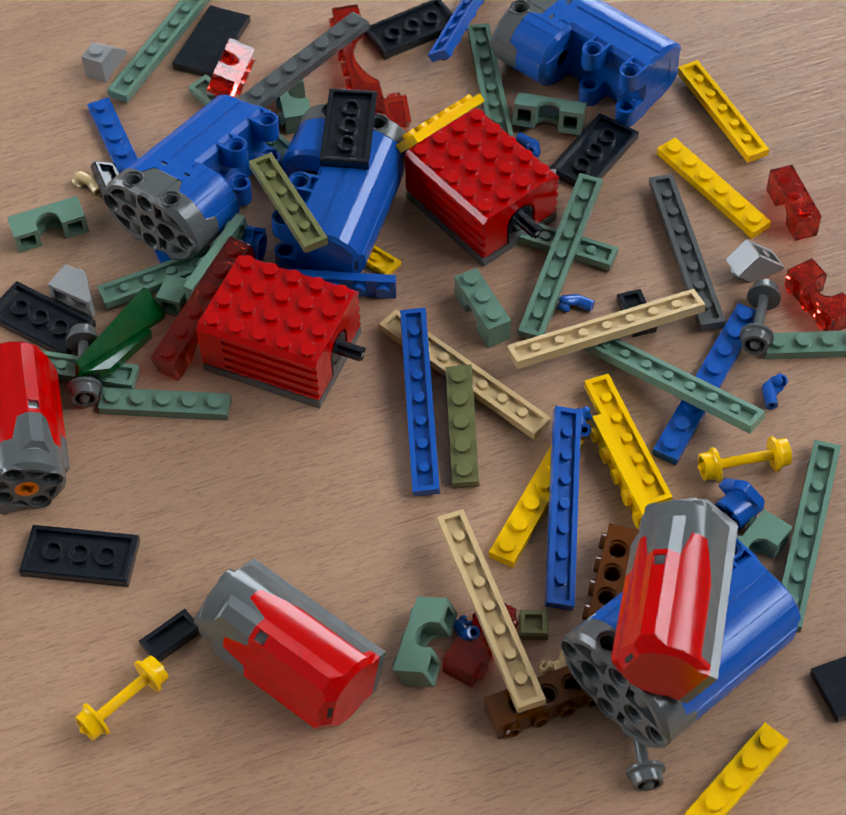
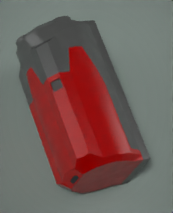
M23 341L0 343V513L6 515L19 509L49 506L52 500L65 488L66 473L70 468L58 372L48 356L37 345Z
M670 500L661 503H651L645 507L644 514L640 520L639 532L631 544L611 656L613 666L630 684L641 690L669 696L686 704L718 680L738 525L722 519L712 511L710 504L704 501Z
M254 558L240 569H229L222 574L195 616L194 624L199 628V634L211 642L215 655L314 729L320 730L341 725L378 688L385 651Z

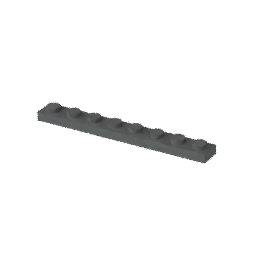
M351 12L237 99L251 105L267 107L369 29V21L355 12Z
M673 174L649 177V186L685 290L694 289L705 303V312L695 314L699 330L724 328L726 320Z

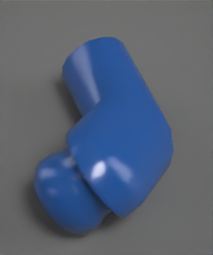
M588 406L580 409L582 410L581 436L584 437L591 433V427L586 423V420L592 418L591 410Z
M461 615L458 620H455L453 629L464 643H470L480 636V629L473 625L472 620L468 621L466 619L468 616Z

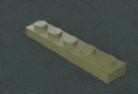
M268 153L250 160L249 168L303 251L308 253L327 245L328 237L273 154Z
M469 364L445 367L453 488L480 486L472 366Z

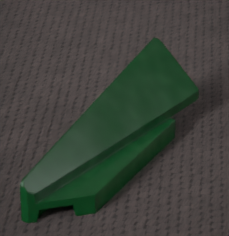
M143 287L79 357L75 363V378L92 373H99L101 378L110 377L152 338V330L150 328L164 320L165 313L146 288Z

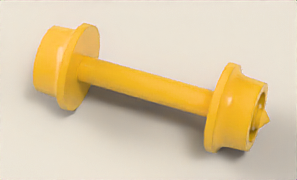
M774 436L767 438V450L720 458L717 449L710 447L708 452L698 455L697 469L700 471L704 481L714 480L716 483L722 481L723 469L768 460L772 469L778 472L782 467L791 465L792 450L786 438L776 439Z
M151 655L143 661L137 660L134 662V666L140 676L99 710L95 711L89 704L84 703L82 705L83 710L75 717V721L80 727L79 733L86 734L93 741L101 735L107 736L110 730L104 720L147 684L155 692L162 690L161 685L169 678L164 669V663L158 662Z

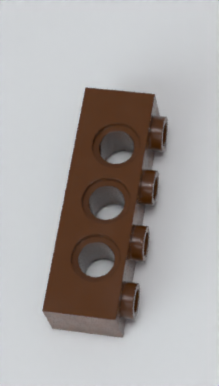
M609 523L607 533L601 534L599 549H603L602 557L596 556L593 572L598 573L597 579H591L588 596H591L592 600L591 604L585 603L582 620H586L604 605L601 602H609L623 592L631 544L637 536L639 529ZM612 555H620L621 557H620V558H616V557H613ZM607 578H613L617 581H608Z
M568 666L537 677L545 698L551 699L552 702L527 710L524 713L518 714L513 711L516 708L508 689L484 697V710L498 739L503 737L514 738L526 728L531 726L534 728L542 727L549 722V719L557 716L562 718L568 717L580 707L585 705L593 707L597 704L587 695L584 689H581ZM576 688L579 691L576 693H571L566 689Z

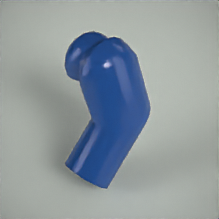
M521 132L518 133L516 136L517 142L538 158L541 153L539 141Z
M579 294L562 295L558 299L560 301L557 304V309L569 312L571 305L591 312L594 308L595 300Z
M779 373L776 376H772L763 384L762 394L766 409L771 410L778 407L776 395L788 384V379L784 374Z

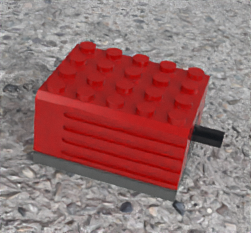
M474 108L409 148L404 155L406 198L482 267L518 245L519 236L522 234H528L531 238H538L539 233L543 231V228L538 223L548 225L556 220L557 208L555 206L557 205L556 198L558 197L556 190L559 185L557 183L559 176L550 170L548 165L543 164L531 151L518 143L516 138L505 132L499 124L493 122L480 109Z
M239 255L197 324L196 332L204 370L320 409L346 360L350 358L360 362L364 358L366 348L356 345L362 333L358 291L349 289L345 285H336L324 281L320 277L314 278L301 274L298 270H288L279 267L272 262L266 263L256 260L250 255Z

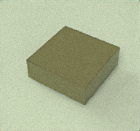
M519 610L520 640H548L547 610Z

